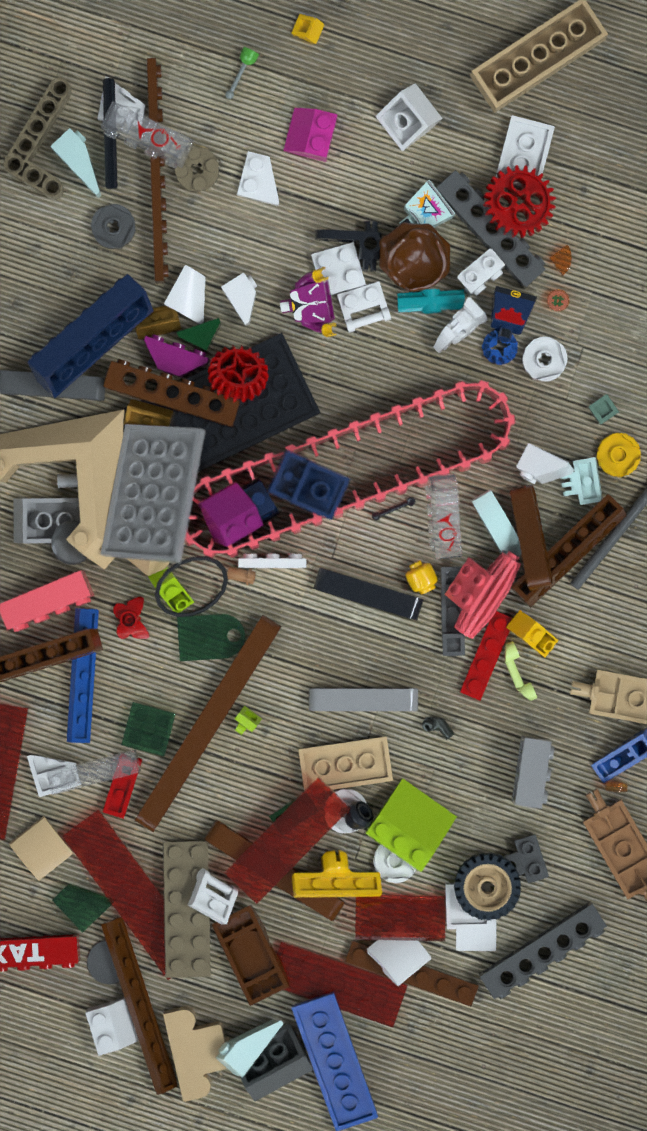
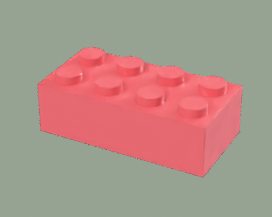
M80 570L1 603L0 614L7 630L19 632L29 628L28 623L32 621L35 624L50 619L49 614L55 612L56 615H60L70 611L69 606L76 604V606L91 602L90 597L95 595L85 571Z

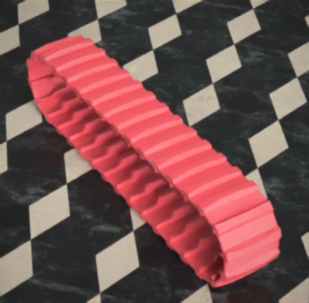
M480 380L478 384H465L463 381L454 383L453 389L444 392L442 389H437L433 391L432 397L423 400L418 396L412 399L410 405L401 407L398 404L394 405L389 413L381 416L377 412L370 414V419L362 423H359L357 420L351 421L346 429L337 431L336 428L328 430L327 436L319 439L311 436L307 438V443L297 447L290 444L286 446V449L297 453L312 448L316 458L319 456L316 445L332 440L336 450L340 449L337 438L353 432L357 442L361 441L358 433L359 429L374 424L378 434H380L382 431L379 422L395 417L399 426H402L400 414L416 409L419 417L423 418L422 406L436 401L442 411L445 409L443 398L457 393L463 403L466 401L464 391L468 390L478 391L476 402H480L482 393L494 399L496 402L488 407L489 410L499 405L504 418L495 419L494 424L505 425L503 437H497L493 433L490 435V438L498 445L494 450L487 453L483 444L480 443L478 444L480 456L468 461L463 457L462 452L458 451L459 464L446 469L439 458L436 460L438 472L425 477L421 473L419 466L415 467L418 479L403 485L398 474H396L394 478L397 487L382 493L377 482H375L373 485L376 495L360 500L356 490H353L355 503L337 508L334 517L338 519L343 517V511L354 507L355 510L359 511L364 509V503L372 500L381 503L385 501V495L396 492L400 496L406 493L409 486L416 484L421 488L426 486L428 479L437 476L440 480L449 477V472L458 469L460 472L469 470L470 464L479 461L480 464L490 462L492 454L497 449L505 450L510 444L508 434L510 427L515 424V416L510 414L506 403L508 397L505 393H498L490 388L487 381ZM272 452L265 453L264 459L253 463L249 459L243 462V467L233 471L229 467L222 469V475L210 478L208 475L201 477V483L195 486L192 501L197 504L200 502L194 496L204 487L208 489L211 496L213 495L211 484L228 479L229 484H232L233 480L231 477L249 471L252 481L256 480L252 469L270 463L273 473H275L276 469L273 461L281 459L284 452L276 455ZM312 512L314 518L296 524L293 514H289L293 526L275 532L270 521L268 524L272 534L254 539L251 532L248 534L250 542L237 547H233L231 544L228 546V550L214 551L215 542L213 538L208 549L202 547L195 541L203 533L202 529L191 535L187 526L185 543L188 546L196 545L203 549L204 556L214 558L216 554H228L233 558L238 556L239 550L249 546L252 550L259 548V542L271 538L273 542L279 541L280 534L288 531L298 534L301 532V527L313 523L315 527L322 525V519L325 517L317 516L316 513ZM189 516V521L198 520V516Z

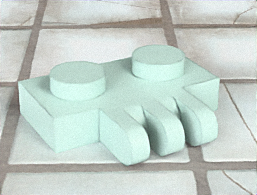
M596 457L573 461L575 472L561 478H570V482L561 484L562 488L571 486L572 491H564L563 496L578 494L580 505L600 502L603 497Z

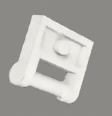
M380 282L337 294L349 333L354 332L356 328L381 320H391ZM380 305V312L355 320L351 318V314Z
M202 868L197 873V882L188 906L220 924H227L238 895V888L223 883L211 876L209 871ZM209 884L225 893V898L206 888V885Z

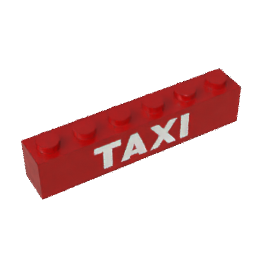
M79 934L0 938V972L8 971V967H17L18 971L30 970V966H39V969H51L53 965H62V968H72L80 962Z

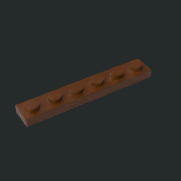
M352 940L345 962L388 977L383 973L382 967L367 953V948L370 946ZM425 965L403 982L470 1007L479 987L478 984Z

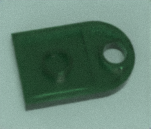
M215 614L177 617L180 661L230 658L236 655L244 645V627L237 618L231 615ZM231 629H237L240 632L241 637L239 641L231 642L228 639V632Z

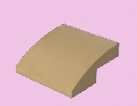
M45 816L9 843L13 851L38 881L74 854L73 850L61 838L58 831Z

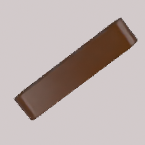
M532 484L510 490V496L528 587L532 591L552 586V574L535 489Z

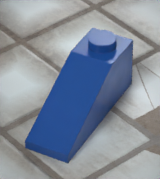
M647 727L591 764L603 784L647 758Z

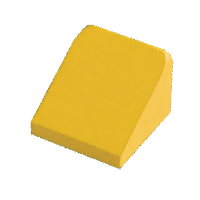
M299 14L291 34L310 43L317 44L324 24L315 17Z

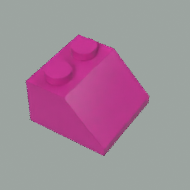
M294 108L283 151L326 162L337 123V114L318 109Z

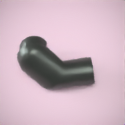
M430 716L425 718L422 723L425 731H440L446 740L455 734L442 717Z

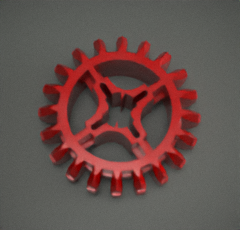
M232 345L230 350L224 347L222 352L217 351L215 357H212L208 367V380L211 382L212 389H217L218 396L224 394L225 400L230 397L233 398L234 403L237 399H241L244 403L246 397L252 401L255 395L259 396L261 391L265 389L266 381H268L269 377L267 373L268 367L264 365V358H259V352L252 353L251 347L248 350H244L242 345L239 349Z

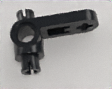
M364 221V231L315 230V240L359 243V260L363 261L362 271L368 272V266L370 265V272H376V261H380V240L382 239V233L378 232L379 222L373 221L371 228L370 221ZM367 239H373L376 241L377 246L369 250L364 246V242Z

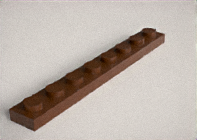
M123 916L117 917L101 924L156 1095L164 1094L178 1087Z

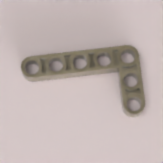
M62 77L52 80L4 160V167L8 174L51 200H57L63 196L64 187L61 181L31 162L71 97L72 89L68 81ZM65 85L66 91L63 94L55 93L57 86ZM47 104L55 105L52 113L44 112V107ZM42 123V131L33 132V125ZM24 142L32 143L29 151L24 152L21 150V145ZM20 161L21 165L18 170H10L11 162ZM32 172L40 174L36 182L29 181L28 177ZM50 184H58L59 189L56 193L51 194L48 192Z

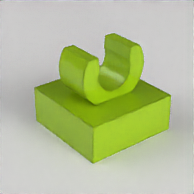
M244 706L235 717V720L239 722L235 731L240 735L246 729L253 732L262 718Z

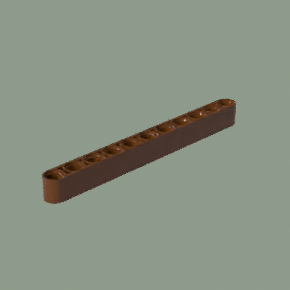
M262 615L134 820L151 832L155 831L281 629V625Z

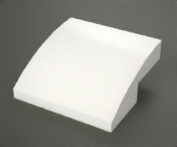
M401 922L367 948V953L382 967L383 973L397 986L431 960V956Z

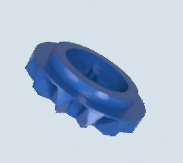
M496 329L488 333L484 338L482 344L483 354L493 364H507L516 356L518 342L512 334L510 342L501 341L502 344H509V346L503 349V356L499 350H491V348L497 345L499 330Z

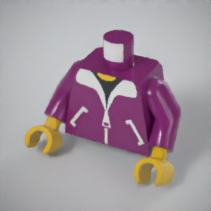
M321 267L305 273L295 283V288L290 290L291 299L280 301V308L282 313L293 312L295 322H301L302 326L322 333L325 337L337 335V333L332 332V327L337 326L335 322L329 323L335 319L328 281L329 277L322 275V270H325V267Z

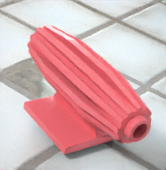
M508 551L507 554L502 552L486 570L468 557L445 593L450 600L462 609L454 626L456 630L473 639L491 620L515 580L521 563L518 561L519 556L511 551Z

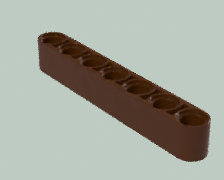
M215 820L204 840L294 897L292 875L300 873L299 871L227 825ZM295 897L331 921L335 920L346 903L339 897Z

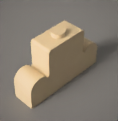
M188 1006L166 1010L163 1016L183 1102L203 1098L211 1089V1078L207 1073L227 1069L216 1057L219 1054L220 1047L225 1042H228L230 1037H225L221 1021L194 1026L196 1013Z

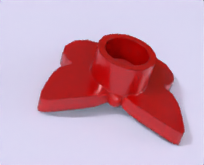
M140 596L131 599L127 605L117 603L114 606V615L120 619V624L116 631L119 638L126 639L130 635L137 639H148L150 637L147 628L140 621L144 597Z

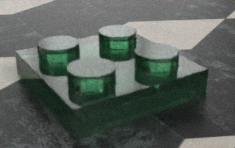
M132 702L121 745L165 756L176 713Z

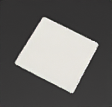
M496 919L491 921L492 928L456 929V950L496 951Z

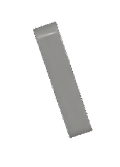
M309 688V711H418V688Z

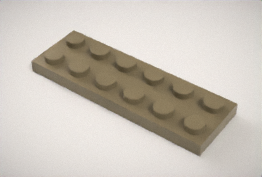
M207 841L163 842L165 978L211 977L210 918L188 906L197 882V873L202 868L209 871Z

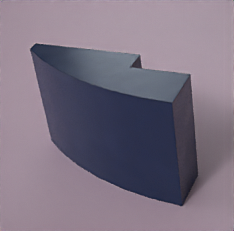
M285 449L267 490L297 506L332 520L350 478Z

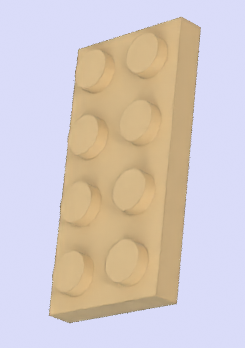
M387 736L298 749L304 792L313 793L393 781Z

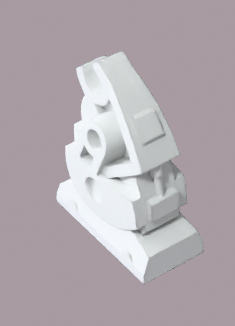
M470 297L467 298L464 307L443 328L433 346L438 353H441L443 349L446 350L451 343L454 345L469 336L479 324L485 323L488 320L485 312Z

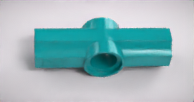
M426 289L421 292L397 293L398 313L422 312L423 314H433L445 310H460L465 304L464 290L441 291L440 289Z

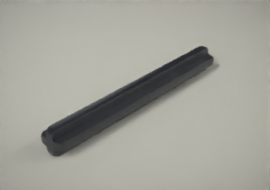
M113 78L103 79L105 187L111 190L118 187L115 80Z

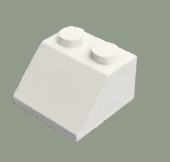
M416 83L400 91L375 116L402 151L429 132L442 119Z
M529 443L516 466L521 472L520 476L534 485L536 481L544 484L571 475L574 471L568 462Z
M125 997L87 1009L86 1017L98 1056L120 1050L139 1041Z

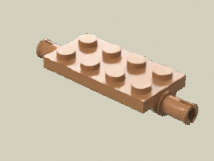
M598 788L592 790L596 799H594L590 792L585 795L595 813L582 822L627 900L640 894L647 901V843L623 801L620 799L611 805H606Z

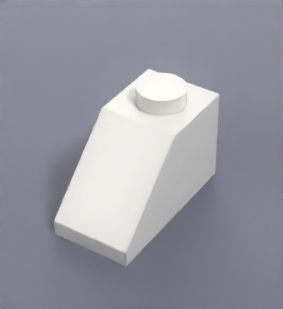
M242 273L221 286L244 325L248 326L256 298L254 288L257 285L251 275L246 277L245 273Z

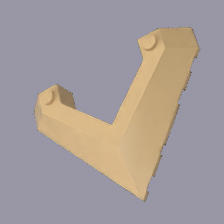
M125 410L0 434V482L6 483L20 466L76 461L81 523L66 540L84 556L101 568L106 569L115 559V557H105L100 554L124 434L123 421Z

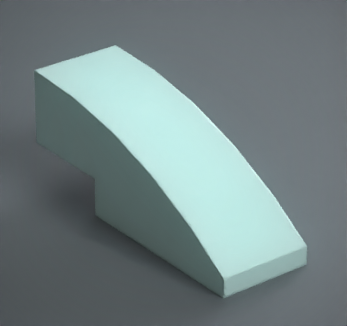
M488 490L471 500L500 554L502 552L507 554L508 551H511L517 556L522 555L518 535L492 491Z

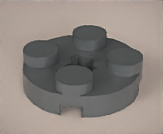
M110 204L96 211L91 221L93 236L101 246L107 249H122L134 238L136 223L127 208L118 204ZM114 221H117L119 230L113 233L109 232L108 224H113Z

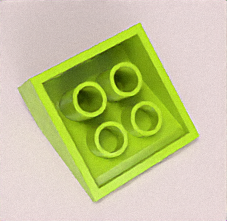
M402 778L374 818L372 825L364 833L418 872H422L457 816Z

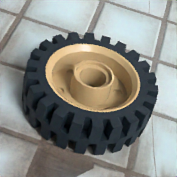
M483 852L473 855L463 862L455 877L454 890L457 901L465 912L479 920L492 921V919L497 920L502 916H506L514 909L520 897L521 881L516 868L507 858L499 854ZM485 881L492 882L494 884L493 890L489 892L484 891L481 888L482 883Z

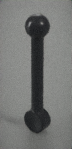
M410 497L406 502L380 513L374 512L372 519L378 521L380 517L405 506H413L415 499Z

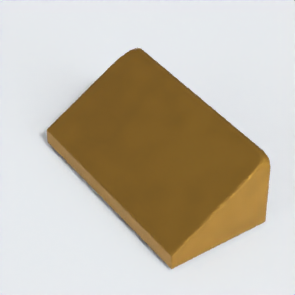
M166 305L153 308V312L135 327L139 340L145 339V336L151 337L152 334L158 336L182 329L178 312Z
M131 399L127 406L123 425L169 427L173 410Z

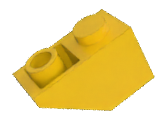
M521 610L518 611L506 627L544 658L559 641L537 621Z

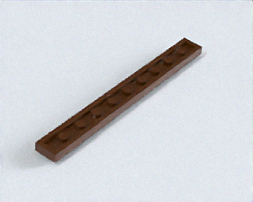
M147 58L149 129H154L149 131L154 273L156 284H164L165 278H169V266L164 264V255H168V242L163 240V233H167V220H163L162 212L167 210L166 198H162V189H166L165 175H161V167H165V155L160 153V147L155 146L151 141L152 133L159 129L154 134L153 139L156 144H164V133L162 134L159 128V122H163V109H159V100H163L162 87H158V78H162L161 64L157 65L156 58Z

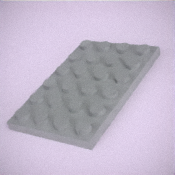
M125 424L100 555L115 558L181 563L205 435L203 429Z

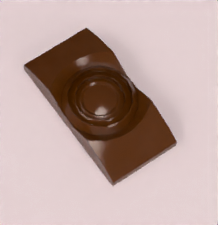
M252 905L231 914L227 924H220L218 922L212 924L249 1006L290 987L282 962L274 951L266 928Z

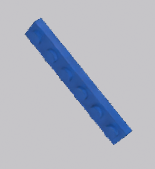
M75 608L74 633L86 629H98L99 610ZM96 653L72 660L67 742L90 743Z

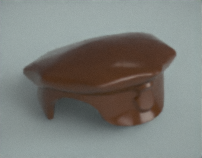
M404 222L380 240L379 267L394 284L406 291L426 290L438 284L448 275L450 271V244L431 224Z

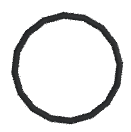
M192 556L181 560V563H175L164 572L157 582L155 590L157 605L166 614L176 617H190L205 612L219 601L226 590L228 583L226 568L218 560L208 556ZM205 560L216 564L222 570L224 578L222 588L214 600L203 608L192 612L178 613L168 610L161 603L159 595L161 585L168 574L180 565L191 561Z

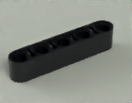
M319 568L313 589L416 621L424 599L323 568Z

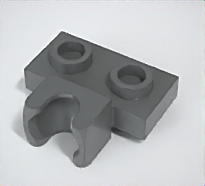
M536 834L514 840L517 851L502 855L509 861L515 862L518 874H525L528 884L549 877Z

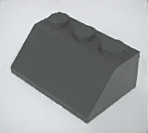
M290 1023L278 1030L249 1070L241 1077L245 1089L254 1101L314 1070L305 1049Z

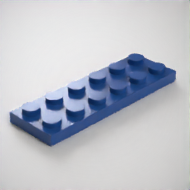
M334 991L292 1005L294 1017L335 1130L340 1131L378 1118V1112Z

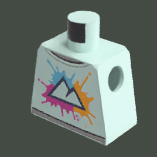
M428 180L404 206L408 216L400 221L399 224L401 225L404 222L414 224L428 223L435 228L452 219L455 212L432 182Z

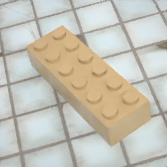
M578 0L472 70L470 77L493 112L496 113L604 42L608 33L587 1Z

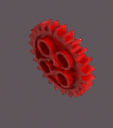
M515 165L512 171L508 166L505 169V174L500 170L497 173L498 178L493 176L490 180L492 184L486 186V189L490 192H486L483 197L489 199V201H486L483 206L490 209L485 215L493 216L490 223H498L496 230L501 227L504 228L503 235L511 231L512 238H514L519 232L520 237L524 238L527 232L531 237L534 235V229L539 233L542 230V226L546 227L549 224L547 219L553 217V214L549 211H553L556 206L550 203L556 197L549 194L554 188L546 187L550 181L546 180L543 182L541 180L543 173L536 176L535 168L528 172L527 165H525L522 171H520L519 166ZM513 182L521 183L523 189L521 191L516 190ZM530 196L537 197L540 201V204H533L530 200ZM519 198L523 200L520 205L516 203ZM499 199H506L509 203V207H503L500 204ZM523 213L526 221H519L516 214Z

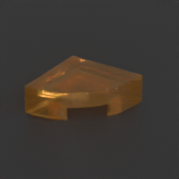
M568 245L549 258L562 276L569 270L572 260L571 250Z

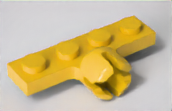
M335 850L327 851L322 855L321 873H294L292 875L294 898L380 897L382 895L380 872H351L348 865V856L342 850H338V855H336Z

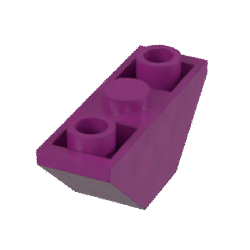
M152 334L151 338L145 336L144 341L159 371L181 378L209 364L210 360L206 357L205 352L196 349L193 352L184 350L185 346L177 342H173L172 345L164 343V338Z

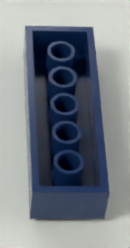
M129 274L118 279L111 289L101 294L94 304L85 308L77 319L68 323L60 334L51 338L43 349L31 356L28 364L37 382L54 398L61 394L153 312L146 290Z

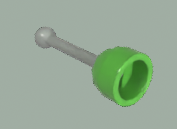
M243 47L240 59L243 64L230 90L225 93L227 99L234 97L233 92L246 66L254 64L259 57L258 53L247 47Z

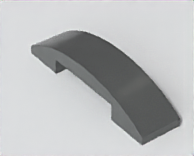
M462 566L441 567L443 656H465V635L454 628L462 609L445 595Z

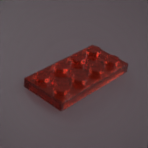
M381 895L380 897H356L355 940L445 941V896Z

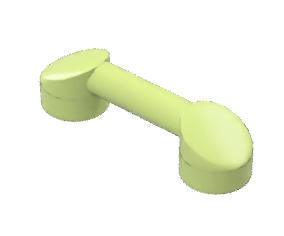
M511 641L505 646V664L517 691L526 699L532 701L537 699V695L531 682L524 684L514 662L520 656L514 642Z

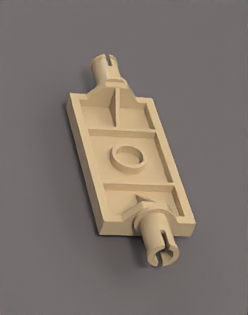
M597 670L595 682L592 685L572 681L571 686L580 688V690L571 689L570 695L590 698L589 714L647 724V679Z

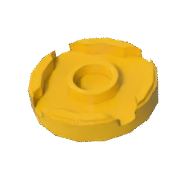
M614 433L608 435L600 442L596 458L599 467L606 474L613 477H623L637 469L641 460L639 444L633 437L626 433Z

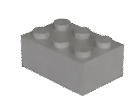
M521 735L512 795L514 805L542 809V804L547 803L548 791L545 789L546 781L549 782L551 777V768L548 767V762L554 756V746L551 745L550 740Z

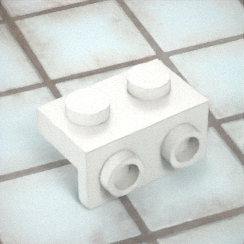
M489 249L462 271L457 278L464 285V291L469 297L473 293L477 296L486 288L484 285L490 279L494 282L503 274L502 269L505 264L492 249Z

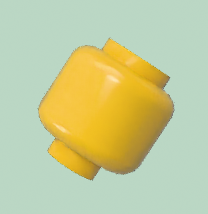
M419 560L409 565L410 570L406 572L405 577L413 592H419L422 595L436 588L435 584L438 581V577L431 563H422Z

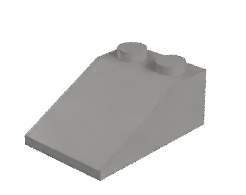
M13 498L14 543H51L53 533L60 524L71 520L80 522L79 498Z

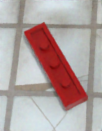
M496 611L488 622L460 693L481 701L510 630L506 627L513 619L512 617Z

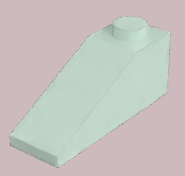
M69 128L51 145V148L99 198L101 192L88 149L84 143L86 139L78 130L74 133Z
M272 1019L225 1042L220 1047L216 1059L234 1075L243 1077L284 1023L280 1020Z

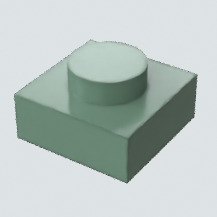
M607 394L588 406L599 425L619 413Z

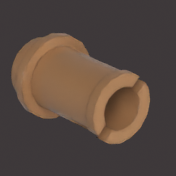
M229 566L227 576L228 580L244 582L249 586V584H254L256 571H252V568L246 570Z

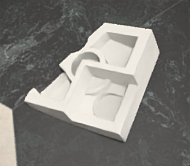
M185 265L164 305L199 325L204 323L206 277Z

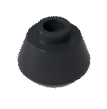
M354 800L350 803L344 815L346 825L354 830L369 828L373 823L371 808L363 801Z

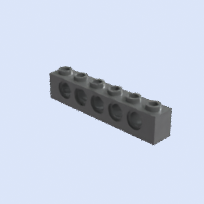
M455 170L436 189L488 250L492 249L505 264L504 268L525 290L546 270L544 267L545 262L537 254L534 256L528 250L530 246L523 238L520 240L516 236L512 238L511 231L503 235L504 228L501 227L495 234L487 232L486 225L490 223L493 216L485 215L490 208L483 206L485 203L483 194L477 188L474 190L469 185L470 180L463 172L459 174ZM458 191H465L468 194V199L465 201L458 200L456 197ZM479 207L482 209L483 215L481 217H474L471 214V209ZM509 240L512 242L513 248L511 250H504L501 247V242ZM519 256L525 257L528 261L527 266H518L516 258Z
M590 901L480 972L479 977L494 1000L498 997L503 999L511 993L510 989L516 985L521 987L529 982V977L533 974L540 975L548 969L547 965L553 961L558 963L567 957L566 953L574 949L576 951L586 944L585 941L590 937L597 938L602 935L607 925ZM580 922L587 924V929L584 933H577L575 930L576 925ZM562 934L567 935L568 942L565 945H558V936ZM541 947H548L550 949L547 957L542 958L538 956V950ZM523 959L531 961V966L526 970L519 968V963ZM504 971L512 973V978L508 982L500 979Z

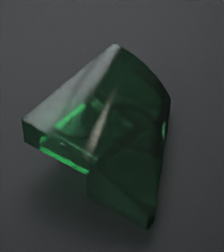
M69 883L52 899L82 933L115 902L113 898H107L96 894L94 891L85 890L72 883Z

